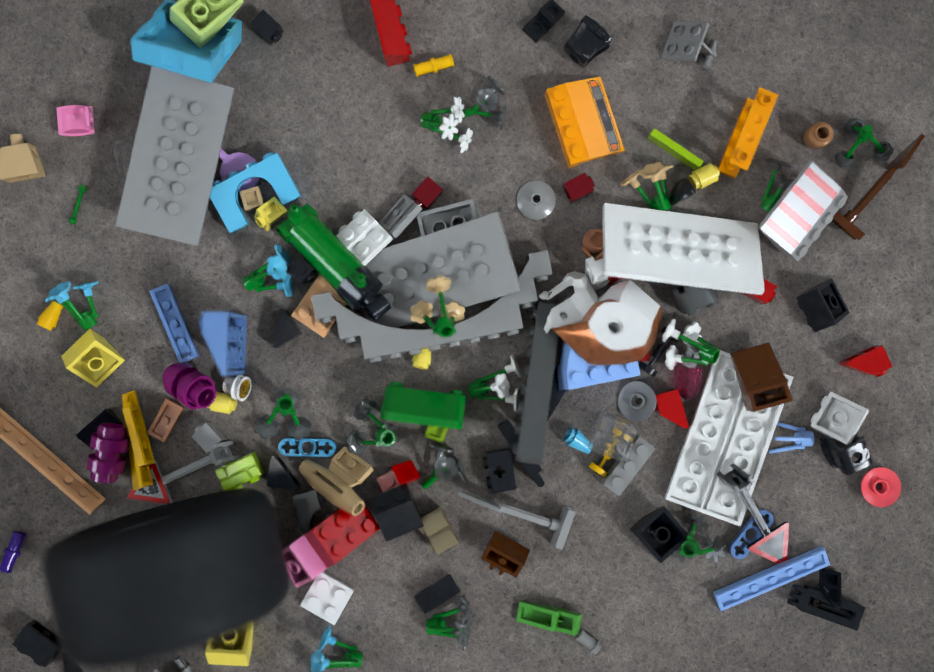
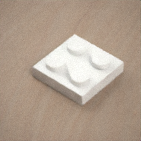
M323 571L315 578L300 606L335 625L355 589Z

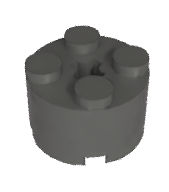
M678 285V290L672 289L680 312L688 313L689 316L700 312L699 309L704 306L712 307L718 304L717 299L719 297L715 289Z

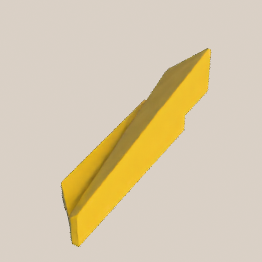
M136 390L122 394V410L126 436L130 438L128 453L132 486L135 491L154 485L148 465L154 464L155 460Z

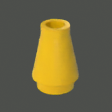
M52 301L37 318L39 320L36 324L52 331L54 327L56 328L63 306Z

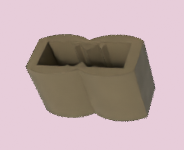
M440 506L421 516L424 527L419 528L422 534L426 533L429 540L427 543L432 552L436 551L437 554H440L459 543L457 534Z

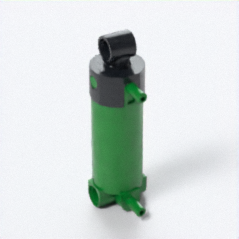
M308 203L301 208L293 204L288 211V218L276 227L278 234L287 244L291 243L353 311L363 307L366 313L374 321H377L392 308L389 301L381 293H378L382 288V282L318 218V213Z

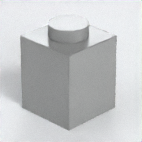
M203 422L195 428V433L191 436L207 454L211 453L209 446L228 440L213 423Z

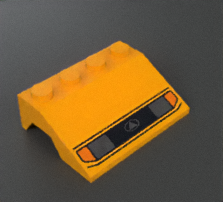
M601 77L568 82L546 89V102L568 169L594 159H602L625 151Z

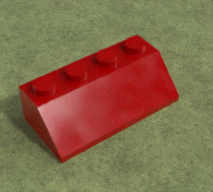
M370 0L387 67L409 62V55L412 54L410 43H405L404 36L407 35L405 24H400L399 17H402L400 5H396L394 0Z

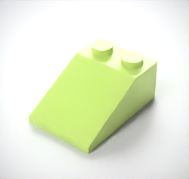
M179 0L170 7V21L199 48H202L216 36L244 3V0Z

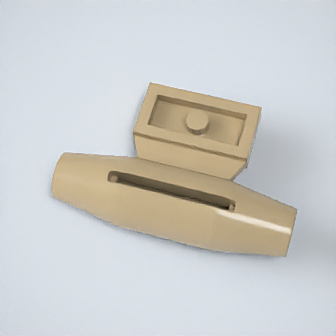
M345 446L331 459L328 469L309 459L304 460L300 464V474L314 490L334 506L354 516L362 512L365 503L351 487L360 485L374 471L372 466L356 454L348 452Z

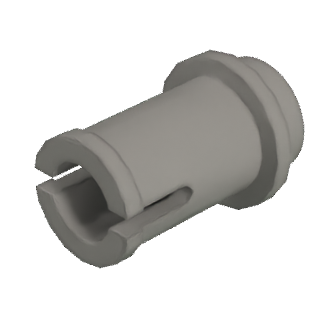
M584 629L576 637V641L585 646L590 654L596 655L602 647L600 640H595Z

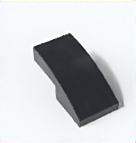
M549 0L522 30L537 43L562 18L565 11L554 0Z
M448 574L435 584L419 592L414 598L423 613L426 614L455 596L460 590L452 576Z

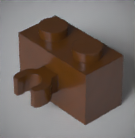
M494 531L481 559L490 563V570L493 567L499 568V575L506 572L516 578L525 565L530 550Z

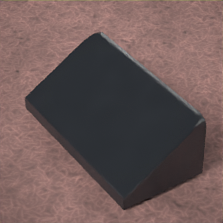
M105 409L80 430L76 437L90 447L91 435L97 432V428L101 423H123L111 409Z

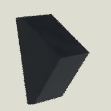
M280 309L271 348L279 349L302 334L288 310Z
M275 454L270 458L266 486L295 490L300 486V483L280 456Z

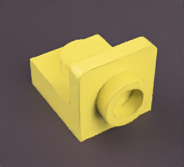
M273 197L256 209L255 222L259 227L268 231L272 224L287 214V210Z

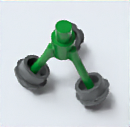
M854 117L845 124L844 130L849 137L857 136V141L849 151L842 150L839 154H836L835 159L836 164L841 168L852 167L855 156L852 153L861 142L866 143L869 140L875 145L873 153L876 160H887L893 154L894 149L890 143L878 142L872 134V126H864V122L861 119L858 120V118Z

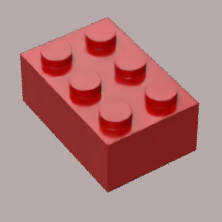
M366 506L356 516L338 508L306 532L304 536L328 568L337 564L377 532L380 527Z

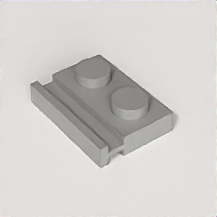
M404 194L378 223L388 233L397 238L419 214L422 208Z

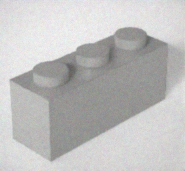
M635 435L607 471V476L603 477L600 482L620 496L656 448L640 436Z

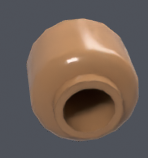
M826 122L813 123L804 132V143L808 148L819 150L832 141L834 131Z

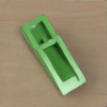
M520 601L516 621L548 631H559L575 636L580 630L582 613Z

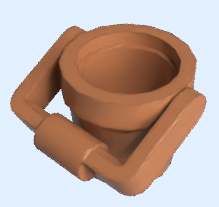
M591 229L583 236V248L581 250L588 258L593 257L591 254H599L594 258L597 261L603 258V231Z

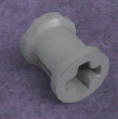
M688 343V349L683 356L698 359L700 349ZM682 362L683 365L689 368H695L697 363Z

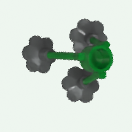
M290 388L276 393V407L273 408L270 416L265 415L263 418L258 417L255 420L256 426L254 431L260 434L263 439H267L269 436L274 437L277 434L278 422L273 420L277 413L292 415L293 420L288 424L289 429L287 433L290 437H294L295 440L308 437L311 433V422L303 417L297 418L295 409L298 407L299 395Z
M362 399L354 407L356 411L354 416L357 420L362 419L364 422L369 421L371 418L379 426L375 430L376 440H366L364 432L353 430L351 435L346 438L347 449L350 453L361 455L363 449H366L368 445H375L377 447L384 445L389 448L399 439L396 426L389 425L388 423L382 424L375 417L377 410L375 409L376 402L374 400Z

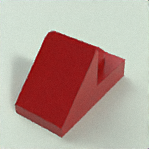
M409 460L392 466V470L376 479L382 491L385 492L405 483L409 485L421 478L413 461Z

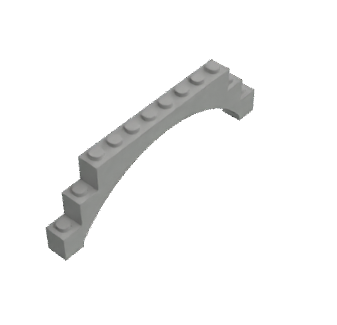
M548 250L527 255V264L518 277L521 291L502 296L479 314L456 323V333L447 338L434 334L432 329L407 330L374 323L342 306L333 298L331 292L311 296L315 319L317 322L321 321V324L332 323L333 319H336L340 340L345 341L346 344L357 342V338H361L364 359L366 361L369 360L370 363L382 361L381 358L388 356L390 359L402 357L401 354L408 352L409 355H417L423 349H429V352L437 351L444 345H449V348L461 345L460 342L468 341L469 344L480 342V338L488 337V340L500 338L499 335L505 333L508 336L517 335L523 329L519 307L522 306V309L532 308L538 301L534 280L544 282L553 274Z

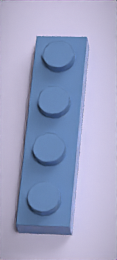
M167 283L149 291L179 363H186L200 357L170 284Z

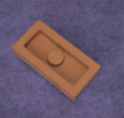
M166 398L147 434L163 443L167 442L185 407Z

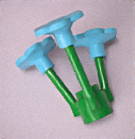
M275 244L276 255L269 257L266 264L251 272V275L244 277L243 283L250 292L256 290L259 293L264 290L277 289L284 290L286 297H292L294 283L291 274L286 273L287 264L290 265L292 262L281 245ZM267 275H272L276 280L283 279L282 282H278L276 285L263 286L265 282L264 277Z
M70 281L62 282L51 289L47 296L48 298L44 300L45 302L56 300L60 305L62 304L83 330H87L98 323L95 318L99 317L95 310L91 296L93 295L91 288L98 284V281L73 287V289L83 290L85 297L87 296L91 309L90 313L88 310L79 313L70 301V296L67 294L71 286Z
M328 625L319 643L320 648L316 649L311 656V672H322L328 668H360L363 660L362 651H357V646H350L331 636L332 629ZM327 643L349 650V652L344 653L343 660L324 658V653L321 651Z

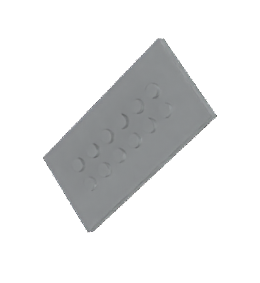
M151 67L115 227L199 246L235 89L233 87L214 82L209 83L158 67Z
M499 212L382 249L366 267L382 282V288L378 293H381L389 301L392 308L377 321H374L365 310L364 314L369 321L398 328L417 322L410 319V308L413 305H417L419 301L424 300L433 306L431 310L433 313L432 317L441 315L439 296L433 291H427L426 288L428 285L427 281L439 275L451 280L450 288L444 291L445 304L456 301L459 305L468 307L521 291Z

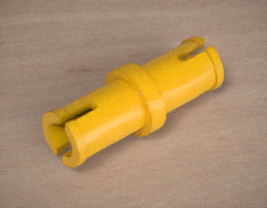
M449 54L435 59L431 57L428 61L413 64L415 75L418 77L431 72L438 73V70L453 67L454 61L452 55Z

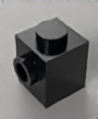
M301 255L287 268V271L304 285L306 283L309 284L316 277L315 273L317 270Z

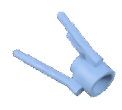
M778 422L777 426L797 432L794 433V437L782 436L775 437L774 439L776 441H794L797 445L771 449L769 453L812 447L815 440L814 433L806 431L805 427H796Z

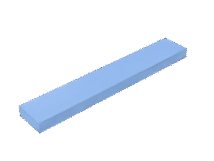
M823 546L817 547L713 591L720 611L726 610L829 566L830 563L825 548Z

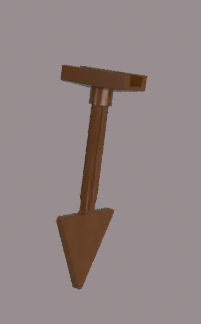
M920 134L887 165V171L882 174L852 210H848L844 216L837 211L833 216L832 222L854 240L856 238L860 240L865 233L853 223L858 219L861 211L892 178L894 172L906 166L925 136Z

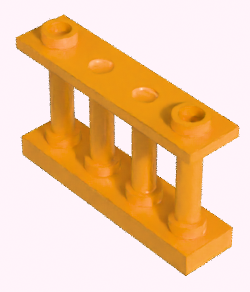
M759 87L754 100L746 99L718 166L720 173L735 179L740 168L748 170L778 94Z

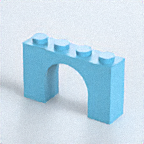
M270 152L262 157L263 160L256 164L253 161L244 166L245 170L239 173L237 170L228 174V179L225 181L217 180L213 182L210 199L229 233H234L250 224L239 204L238 193L243 183L251 178H264L267 180L284 206L302 197L278 153Z

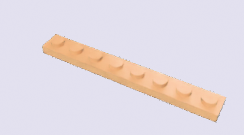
M0 408V438L89 515L105 502L106 498Z

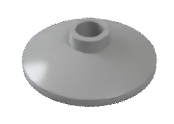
M542 181L526 183L517 194V207L529 219H543L555 207L556 198L554 191L548 184ZM539 196L540 202H534L533 197Z
M640 381L630 382L620 391L618 397L619 409L630 420H645L655 410L656 395L648 384ZM639 398L642 399L641 405H639L637 402Z

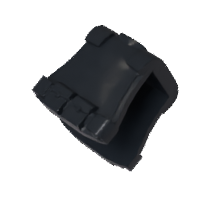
M585 15L581 19L577 30L565 43L564 51L575 63H579L582 68H585L596 56L610 47L609 43L612 39L598 22Z
M826 435L820 437L822 443L820 445L829 465L834 469L839 468L845 475L853 474L873 463L871 455L866 448L867 444L864 437L855 435L850 445L841 449ZM854 455V457L859 459L855 462H852L851 456Z

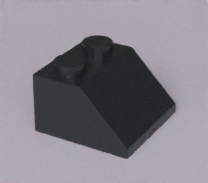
M832 278L796 297L798 306L806 315L807 323L814 333L836 325L850 313Z
M407 483L369 498L374 516L386 542L424 527L413 493Z
M665 506L645 515L629 529L660 564L687 540L689 535Z

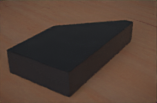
M826 568L820 569L819 589L833 607L838 610L841 608V573Z

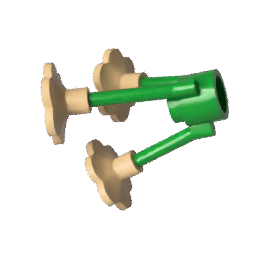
M661 162L648 164L644 169L636 170L633 174L629 175L621 182V186L631 184L634 189L639 191L650 209L668 211L671 209L665 179H667L666 171L673 168V165L664 166ZM639 175L643 176L644 179L651 178V181L654 182L658 195L652 198L653 201L650 200L640 187L641 184L637 180ZM658 180H661V185H662L663 194H662V191H661V188H660V185H659Z
M439 275L429 279L426 286L427 291H433L439 296L442 313L436 322V326L430 320L433 314L431 311L433 306L424 300L419 301L417 305H413L410 308V319L417 321L419 324L426 321L434 334L447 338L456 333L455 324L457 321L464 320L465 307L459 305L456 301L445 304L443 295L444 291L450 288L451 280Z

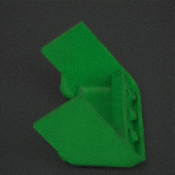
M391 382L386 385L380 419L462 429L466 394H463V391L451 389L450 393L410 389L402 387L403 383Z

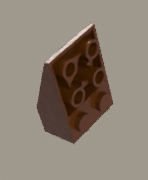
M769 342L730 353L746 411L756 412L793 401L787 380Z

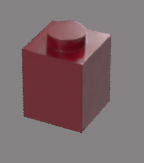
M583 173L564 183L562 188L572 204L594 191L593 187L595 184L590 176L587 177L586 173Z
M427 176L412 193L413 198H415L413 201L421 208L425 207L428 210L443 193V189Z

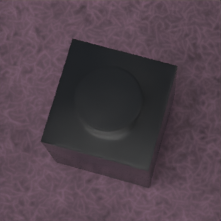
M262 10L249 23L253 30L270 46L273 42L277 43L284 32L280 24L265 10Z

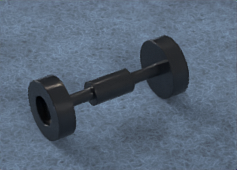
M663 327V329L661 330V333L663 335L667 327ZM668 337L665 342L658 345L652 354L653 358L647 365L641 361L639 368L655 377L657 371L652 368V365L656 359L659 360L666 349L665 346L668 341L672 340L677 343L679 338Z

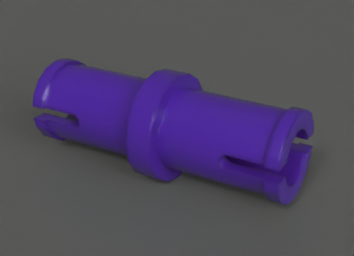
M13 531L9 545L4 549L5 555L0 565L1 572L12 573L15 561L21 554L20 548L26 537L25 533Z

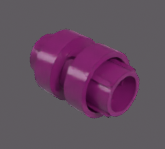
M189 363L172 364L163 373L162 382L164 383L165 391L189 409L207 408L214 402L216 389L213 380Z
M101 423L97 428V432L92 433L90 448L96 451L88 455L86 466L87 470L90 471L92 481L105 484L115 483L119 478V474L124 472L126 458L120 455L128 451L130 439L126 436L125 426L116 423Z

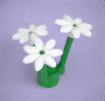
M454 97L455 105L451 106V108L431 109L430 113L424 112L421 117V126L430 129V131L441 133L442 139H445L447 136L449 140L457 139L461 143L460 153L468 150V143L472 141L473 131L468 128L466 135L459 136L454 134L458 133V129L455 126L458 122L461 123L462 118L465 117L462 111L464 105L461 104V97H458V99ZM452 113L448 119L443 117V123H441V117L438 114Z

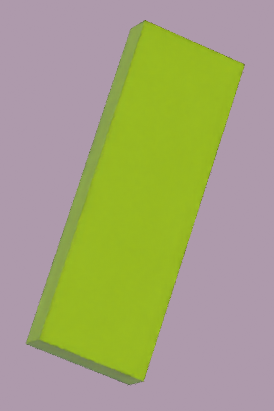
M653 129L647 137L648 140L693 170L700 168L703 163L702 159L657 129Z

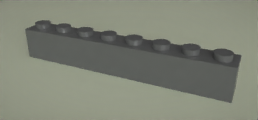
M538 302L537 308L532 310L531 320H535L534 327L530 326L529 338L532 339L531 345L527 346L526 357H529V364H525L523 376H527L526 383H522L521 395H524V400L519 403L518 414L521 415V421L517 422L515 434H519L518 442L513 444L512 454H516L515 461L540 465L543 457L558 335L552 329L546 333L544 327L551 309L557 306L556 304Z

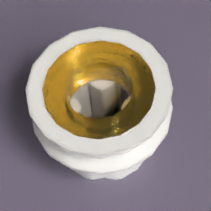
M238 375L237 377L227 376L223 382V391L230 394L234 400L244 401L251 391V379L243 375Z

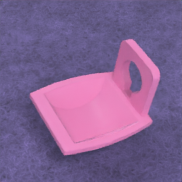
M67 105L56 108L59 135L85 136L95 133L93 107Z

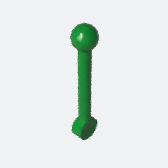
M84 185L78 187L79 195L72 217L69 218L70 224H76L77 222L76 215L82 196L87 191Z

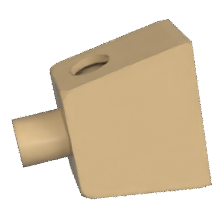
M22 134L10 135L11 146L0 148V180L11 183L45 177L46 175L36 147L29 143H24Z

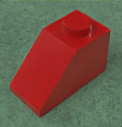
M874 345L839 362L843 367L866 375H875V377L886 374V370L893 367L883 345Z
M670 389L656 393V407L654 411L681 428H689L679 390Z

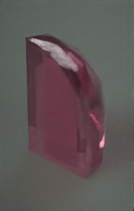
M674 367L675 388L679 390V394L683 399H693L701 388L702 368Z

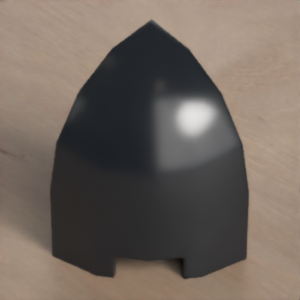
M682 178L674 184L670 195L671 206L696 193L687 179Z

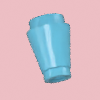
M570 428L563 438L567 446L589 454L594 447V444L578 429Z

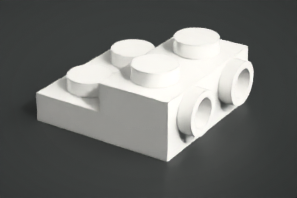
M365 209L362 212H356L353 215V220L348 225L341 226L338 231L339 234L336 235L364 266L393 240L391 235Z
M830 391L829 395L822 399V407L819 412L812 416V424L810 426L830 438L850 445L869 410Z

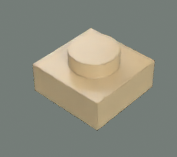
M259 186L239 191L245 211L257 209L264 204Z

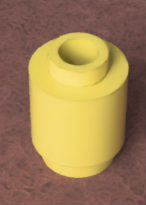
M709 163L692 171V174L688 176L689 182L695 190L698 188L703 189L719 180L720 171L716 165Z
M216 392L214 402L207 408L214 412L231 414L232 411L236 410L237 400L232 399L230 394Z

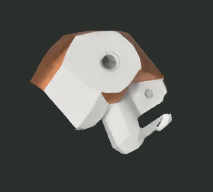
M574 271L568 273L563 281L548 292L543 291L538 295L543 300H549L568 286H574L575 293L551 309L544 330L548 333L552 329L588 364L617 365L641 361L651 350L662 324L663 317L660 305L631 280L611 286L598 298L587 275Z

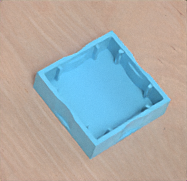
M164 0L154 12L153 17L143 24L131 38L133 60L212 83L242 41V21L230 18L214 38L202 48H199L170 21V7L177 2Z

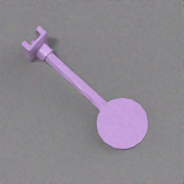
M221 148L219 158L223 161L220 169L222 181L228 179L227 175L234 171L242 172L245 170L244 166L253 161L256 162V160L250 155L241 152L228 155ZM259 178L247 180L239 191L255 187Z

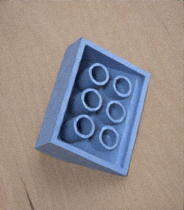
M202 311V316L199 318V327L202 329L204 339L221 375H244L247 315Z

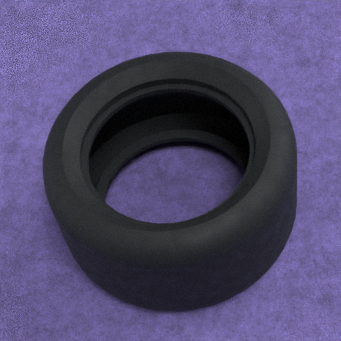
M253 488L227 490L193 497L88 527L54 542L46 550L42 560L43 575L62 652L73 664L92 669L121 667L166 657L235 633L275 611L287 597L290 588L289 573L272 504L263 492Z

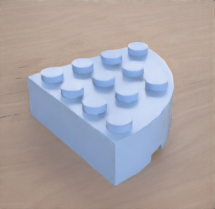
M565 341L562 345V354L557 371L559 391L640 375L638 361L617 365L588 364Z

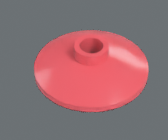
M877 467L864 475L861 482V492L864 499L871 505L887 507L895 503L899 498L901 482L897 474L892 470ZM877 483L881 484V488L879 490L876 489Z

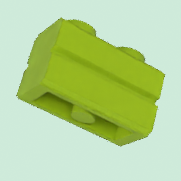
M256 452L215 470L224 491L242 489L243 483L249 481L250 484L261 480L260 475L265 473Z

